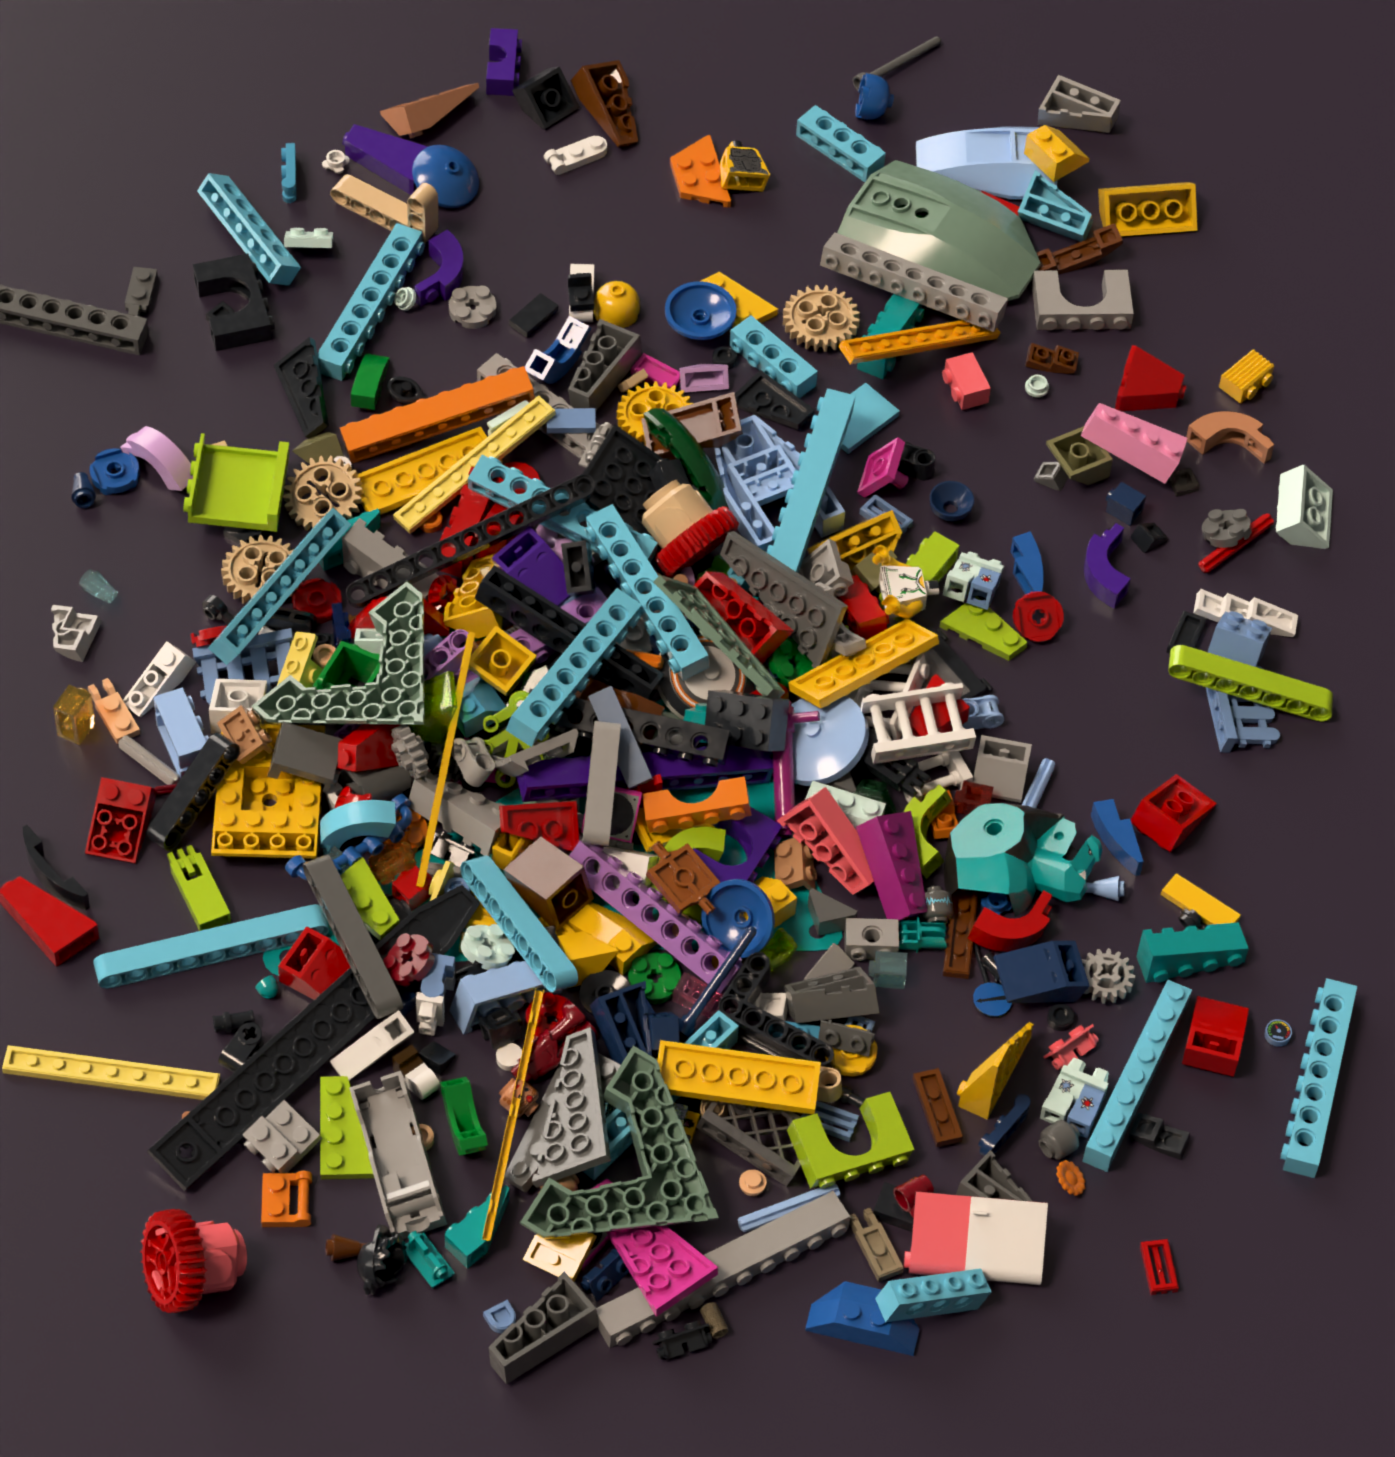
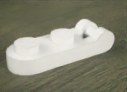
M591 136L558 150L550 149L544 154V159L548 164L552 165L551 169L556 175H560L604 157L607 153V142L603 137Z

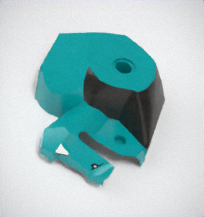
M1006 803L983 804L964 817L950 832L944 864L945 889L951 895L958 888L1009 894L1015 918L1030 906L1036 890L1041 892L1044 890L1052 894L1053 897L1065 902L1081 900L1088 889L1086 879L1095 862L1100 861L1103 850L1099 839L1091 835L1072 861H1067L1062 857L1066 854L1077 832L1075 823L1066 820L1063 814H1056L1024 805Z

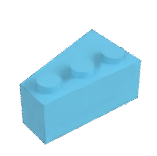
M1037 170L1034 171L1018 210L1021 220L1080 242L1086 240L1093 224L1092 214L1071 197L1065 195Z

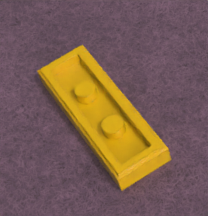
M1177 873L1161 892V896L1181 909L1195 910L1206 925L1237 923L1241 914Z

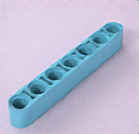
M485 855L462 862L460 867L462 878L549 992H555L575 986L578 983L576 968L494 861Z

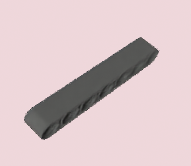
M326 854L303 863L306 879L375 1017L380 1019L398 1010H402L403 1003L399 992L331 857Z

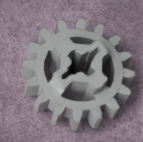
M406 724L392 729L393 733L391 735L394 740L391 747L399 766L409 770L410 776H413L415 780L429 774V768L426 765L429 755L425 750L421 737L411 733L410 728Z
M1109 948L1105 954H1102L1100 949H1097L1095 956L1089 952L1086 960L1082 959L1090 985L1084 994L1091 992V1000L1094 1001L1097 997H1100L1104 1004L1107 998H1110L1112 1003H1116L1117 996L1125 999L1126 992L1130 993L1132 991L1135 981V975H1133L1134 966H1128V957L1121 959V952L1119 951L1112 955ZM1090 970H1092V978L1089 975ZM1120 974H1122V976H1123V981H1122V982L1120 981V979H1121V977L1119 976Z

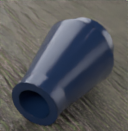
M84 472L76 473L73 477L74 483L71 499L77 507L88 508L93 505L96 493L88 479V475Z

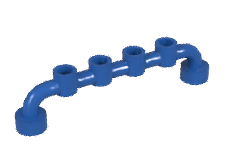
M399 794L391 800L395 802L396 816L402 815V819L396 822L389 838L368 835L361 844L345 849L341 856L334 860L332 859L339 875L343 873L341 867L346 864L352 866L363 857L364 853L369 851L373 856L378 855L384 849L383 842L390 839L394 844L402 840L405 835L403 830L412 821V812L409 808L411 801L404 794ZM301 855L294 856L287 862L285 870L293 878L299 876L307 880L303 871V863H306Z

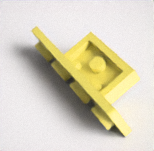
M295 633L277 685L291 675L304 687H313L323 670L311 660L318 636L311 633ZM264 720V724H282L267 722L266 720Z

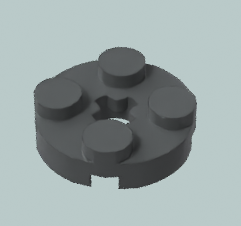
M1215 509L1208 513V518L1203 522L1202 533L1204 540H1209L1212 546L1227 548L1238 545V540L1243 537L1244 540L1248 539L1252 533L1250 518L1247 516V511L1244 509L1224 511Z

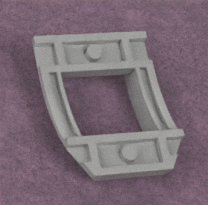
M576 728L561 735L549 732L547 741L542 743L536 741L534 746L507 758H502L505 756L507 740L494 748L490 756L495 762L496 770L508 776H519L529 771L527 766L541 761L540 755L546 754L548 757L562 758L573 753L578 731ZM518 742L517 751L523 749V747L521 746V744H520L519 742Z

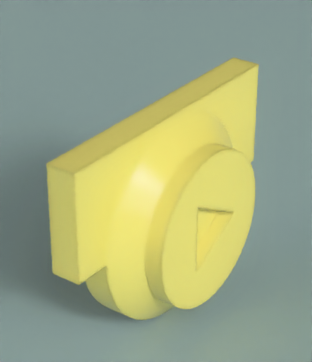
M445 861L443 869H439L435 873L429 887V895L432 896L430 901L445 894L444 888L446 883L454 877L453 867L455 863Z

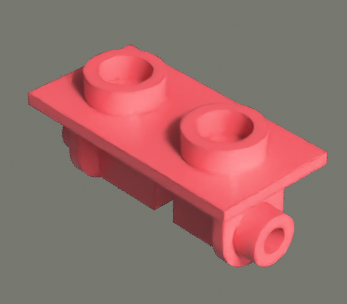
M1081 1024L1068 1033L1070 1035L1068 1040L1064 1042L1061 1038L1049 1046L1051 1051L1043 1056L1044 1059L1052 1056L1054 1059L1052 1065L1055 1069L1059 1070L1063 1068V1065L1068 1066L1073 1058L1078 1059L1073 1051L1074 1049L1082 1056L1095 1048L1099 1039L1096 1034L1089 1032V1029L1094 1027V1025L1092 1024L1084 1028Z

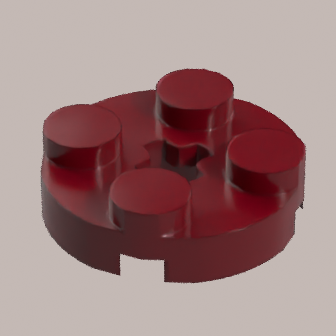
M408 933L400 935L396 944L383 959L392 980L398 985L408 986L410 985L408 982L414 979L417 981L423 979L434 964L435 956L432 954L434 947L422 935H409Z

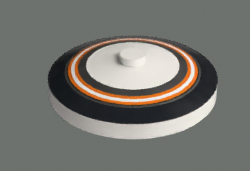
M697 626L691 628L709 655L710 668L682 681L678 673L674 674L668 664L669 658L667 655L659 654L664 658L663 668L659 670L664 674L658 687L659 694L671 712L682 720L684 719L686 709L694 708L697 703H707L708 690H729L743 693H751L754 690V683L712 641L704 638ZM680 648L677 651H685L686 649Z

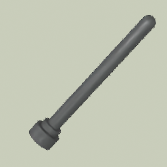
M938 36L933 37L872 71L870 74L880 77L888 74L938 46L941 43V38ZM864 72L853 77V85L857 91L863 75L866 74Z

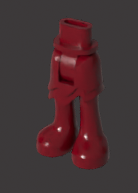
M567 1000L562 1005L563 1018L550 1031L546 1028L533 1042L525 1078L527 1082L531 1080L536 1081L538 1077L545 1076L560 1065L565 1041L559 1046L557 1041L576 1026L578 1028L574 1033L591 1027L595 1032L596 1041L600 1038L595 1028L588 1021H585L586 1017L571 1001ZM521 1058L517 1060L518 1064L510 1070L515 1078H517Z

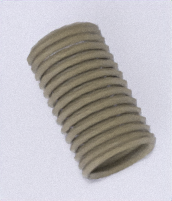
M711 1302L704 1305L700 1312L705 1323L710 1325L707 1327L713 1338H720L727 1334L729 1329L717 1303Z

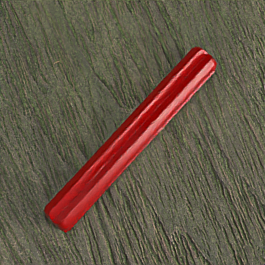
M1268 513L1263 514L1251 523L1252 533L1248 539L1244 540L1243 537L1238 540V545L1233 547L1217 548L1202 559L1198 564L1203 573L1210 572L1274 524L1271 515Z

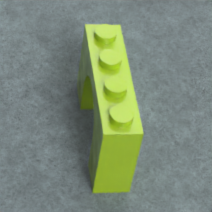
M891 1092L866 1098L859 1108L871 1136V1149L862 1155H847L835 1149L827 1138L818 1113L791 1122L787 1132L810 1189L820 1186V1189H824L834 1185L835 1181L841 1179L851 1181L859 1177L861 1173L869 1172V1174H874L883 1170L884 1166L893 1164L894 1167H897L909 1161L908 1158L915 1149Z

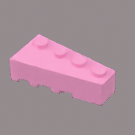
M1101 403L1097 405L1085 423L1081 434L1085 439L1164 484L1178 466L1188 439Z

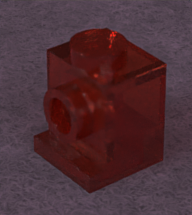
M963 781L962 789H956L954 804L958 805L957 813L968 815L977 807L983 804H990L993 787Z

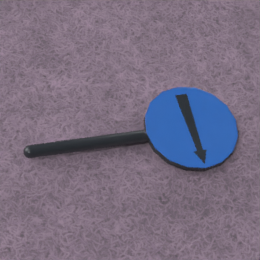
M973 942L984 984L975 989L973 1004L985 1016H1003L1009 1011L1012 1003H1007L1002 985L989 983L986 969L980 963L982 956L979 946Z

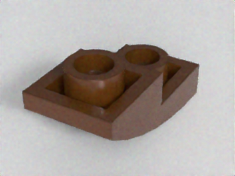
M1031 343L1028 348L1025 366L1052 373H1075L1079 352L1059 345L1054 350Z

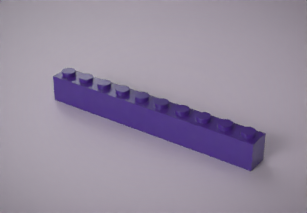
M703 746V747L695 748V749H697V750H704V749H706L707 747H706V746ZM729 746L725 765L718 764V767L706 766L703 764V761L693 759V762L682 761L678 759L677 755L673 754L663 757L653 754V751L642 753L651 776L661 775L663 782L662 790L717 787L721 780L744 776L746 784L769 783L773 773V761L770 751ZM591 756L563 759L552 758L527 766L529 771L516 776L522 801L587 797ZM617 763L615 787L626 789L628 786Z

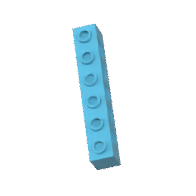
M208 173L197 192L244 252L249 254L251 261L256 264L266 280L272 284L290 285L300 270V265L231 178L226 175Z

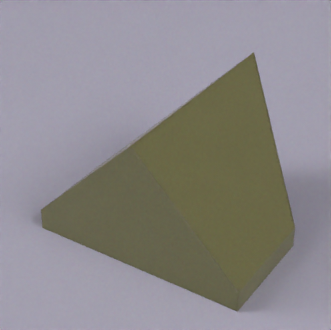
M329 432L306 439L292 450L293 453L309 464L310 458H313L315 463H317L320 456L323 457L325 462L328 461L330 456L333 458L343 456L337 435Z

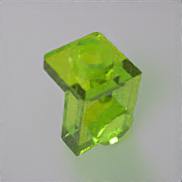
M780 928L760 952L768 956L772 971L790 961L798 945L784 928Z

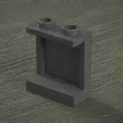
M283 721L277 735L267 777L278 779L281 771L323 783V792L328 793L330 786H336L340 773L339 770H336L338 764V742L342 739Z

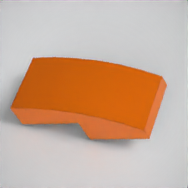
M946 790L950 798L952 799L950 791ZM953 799L930 823L934 839L949 838L950 832L958 825Z

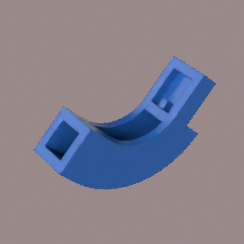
M569 316L556 340L546 351L540 352L537 349L533 351L525 366L526 372L547 384L557 382L572 368L581 355L582 351L580 348L592 328Z

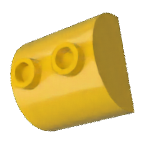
M495 626L471 655L468 669L503 695L508 696L523 679V675L528 672L537 655L502 629Z

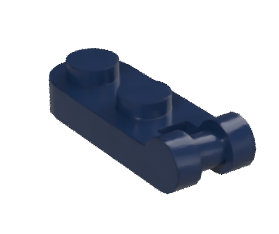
M1020 1094L1016 1096L1013 1109L1007 1116L1002 1115L994 1125L995 1129L991 1134L986 1133L978 1144L980 1147L979 1154L984 1157L990 1150L996 1154L1026 1120L1031 1102L1027 1095Z

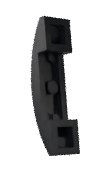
M27 824L23 826L27 858L40 882L62 901L83 910L90 908L88 893L73 876L66 881H63L42 857L44 856L42 841Z

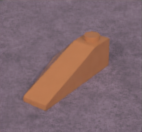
M474 83L441 92L439 95H432L421 98L418 101L397 105L382 110L380 113L399 136L409 134L410 138L423 134L422 130L432 127L477 90L479 84Z

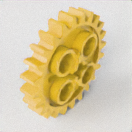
M657 381L651 387L645 382L644 388L636 385L635 392L628 389L627 396L622 395L621 402H618V427H622V430L636 438L639 442H645L641 420L644 418L643 413L654 408L670 411L694 403H690V396L684 397L683 390L676 392L675 385L669 389L666 382L662 387L658 386Z

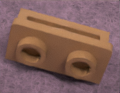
M795 838L779 842L774 849L775 879L781 880L789 890L803 885L809 891L811 888L816 889L815 880H817V872L814 868V857L811 855L813 851L803 841L799 843Z

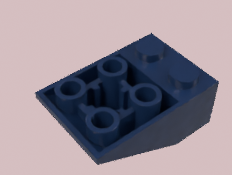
M1050 941L998 954L993 957L1007 1003L1076 1002L1090 986L1076 941Z

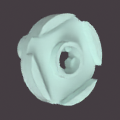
M497 924L469 926L461 942V950L464 956L472 963L476 960L483 964L481 968L486 970L507 966L515 952L513 944Z

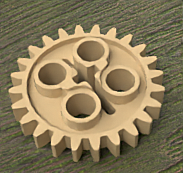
M816 285L815 290H811L807 286L806 293L798 290L797 296L791 295L790 301H786L785 308L783 309L785 332H790V339L797 338V345L804 342L805 349L812 345L814 346V351L822 347L827 352L828 346L836 350L837 344L840 345L841 341L850 340L852 335L857 334L860 321V312L857 311V304H852V297L845 299L846 292L837 294V288L828 291V286L826 285L823 290H820L819 286Z
M320 456L317 463H315L313 458H310L309 466L302 462L301 471L293 469L296 477L287 478L291 485L284 486L285 491L288 493L283 495L285 502H288L285 504L287 511H290L291 519H295L298 526L303 524L306 531L311 526L313 528L332 508L345 519H352V512H360L356 504L363 503L362 498L359 496L364 494L362 487H360L362 482L360 478H357L356 470H352L349 463L344 465L341 458L336 463L332 456L328 458L327 462ZM321 476H328L325 481H318ZM312 482L323 494L319 495L318 491L307 483ZM339 490H346L343 495L336 496ZM311 493L308 499H301L303 495ZM327 494H328V496H329V498L331 499V501L335 502L336 504H338V505H340V506H339V507H335V506L330 502V500L327 499V497H325L324 495H327ZM329 508L326 513H319L321 509Z
M260 535L258 541H255L252 537H249V543L240 540V548L233 545L232 553L226 552V560H222L223 568H221L223 585L227 586V592H233L234 599L242 596V604H245L292 553L293 550H291L290 543L282 546L281 538L273 542L272 536H269L266 541ZM267 555V558L265 559L266 567H263V559L264 556ZM259 575H261V583L260 586L257 588V585L259 583Z

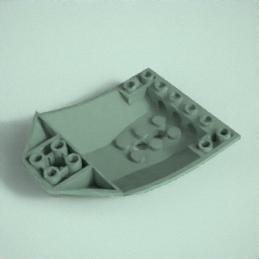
M894 160L869 176L849 204L837 232L840 235L1006 297L1008 301L1021 296L1033 278L1034 271H1038L1041 266L1021 218L999 201L957 180L898 160ZM923 211L929 213L924 218H918L915 216L917 213H921Z

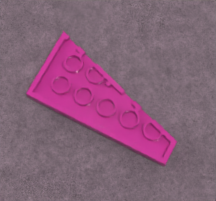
M605 1179L592 1189L599 1188V1186L610 1184L612 1182L609 1179ZM666 1225L606 1231L656 1317L718 1275V1267Z

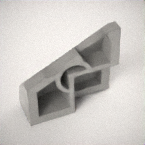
M53 605L51 611L54 614L52 629L55 633L53 638L55 651L67 658L83 662L102 622L97 615L76 613L73 607Z

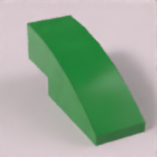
M365 354L352 387L351 406L375 410L378 397H380L390 357Z

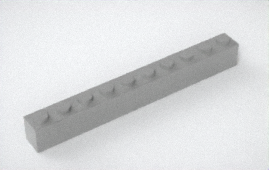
M831 1191L705 1254L704 1256L718 1267V1275L659 1316H655L638 1287L596 1308L597 1328L609 1348L617 1344L619 1346L624 1345L633 1336L641 1332L648 1333L657 1324L665 1320L672 1321L681 1312L689 1308L696 1309L705 1300L713 1296L720 1297L729 1288L737 1284L744 1285L753 1276L761 1272L768 1273L777 1264L785 1260L787 1262L792 1261L801 1252L807 1249H816L831 1237L838 1238L842 1236L849 1227L850 1215L835 1192Z

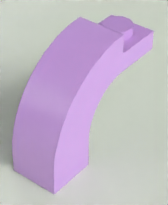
M145 426L137 433L130 435L126 439L127 442L120 447L123 453L128 455L131 453L149 462L159 473L168 490L182 491L187 487L188 479H193V476L190 475L191 463L182 451L169 438L151 427Z

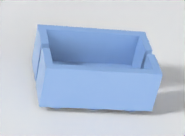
M183 687L153 697L156 725L175 770L180 775V779L209 738L208 735L203 736L202 730L204 728L199 715H194L195 706L192 697L186 696Z

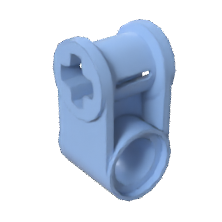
M986 695L962 699L970 706L968 721L962 725L963 728H995L1004 722V716L999 712V699L997 696Z

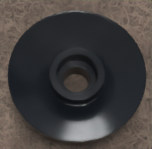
M603 970L602 972L590 974L581 984L579 991L580 1002L584 1009L593 1015L590 1005L598 997L631 985L623 975L615 971Z

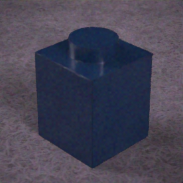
M1121 482L1116 489L1112 488L1107 494L1106 512L1131 526L1144 509L1146 495Z

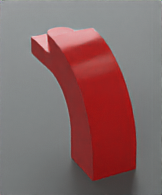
M1043 890L1033 909L1021 918H1006L984 907L967 939L987 949L1010 952L1032 945L1042 936L1051 920L1047 916L1052 906L1048 905L1052 894Z

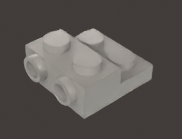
M831 539L826 540L802 561L799 574L814 584L821 582L833 588L835 598L845 595L848 592V587L853 584L849 565L841 561L837 544Z
M285 1100L266 1118L261 1116L242 1134L247 1140L244 1143L247 1149L254 1155L259 1152L265 1158L262 1163L272 1173L276 1170L279 1173H288L322 1139L321 1135Z

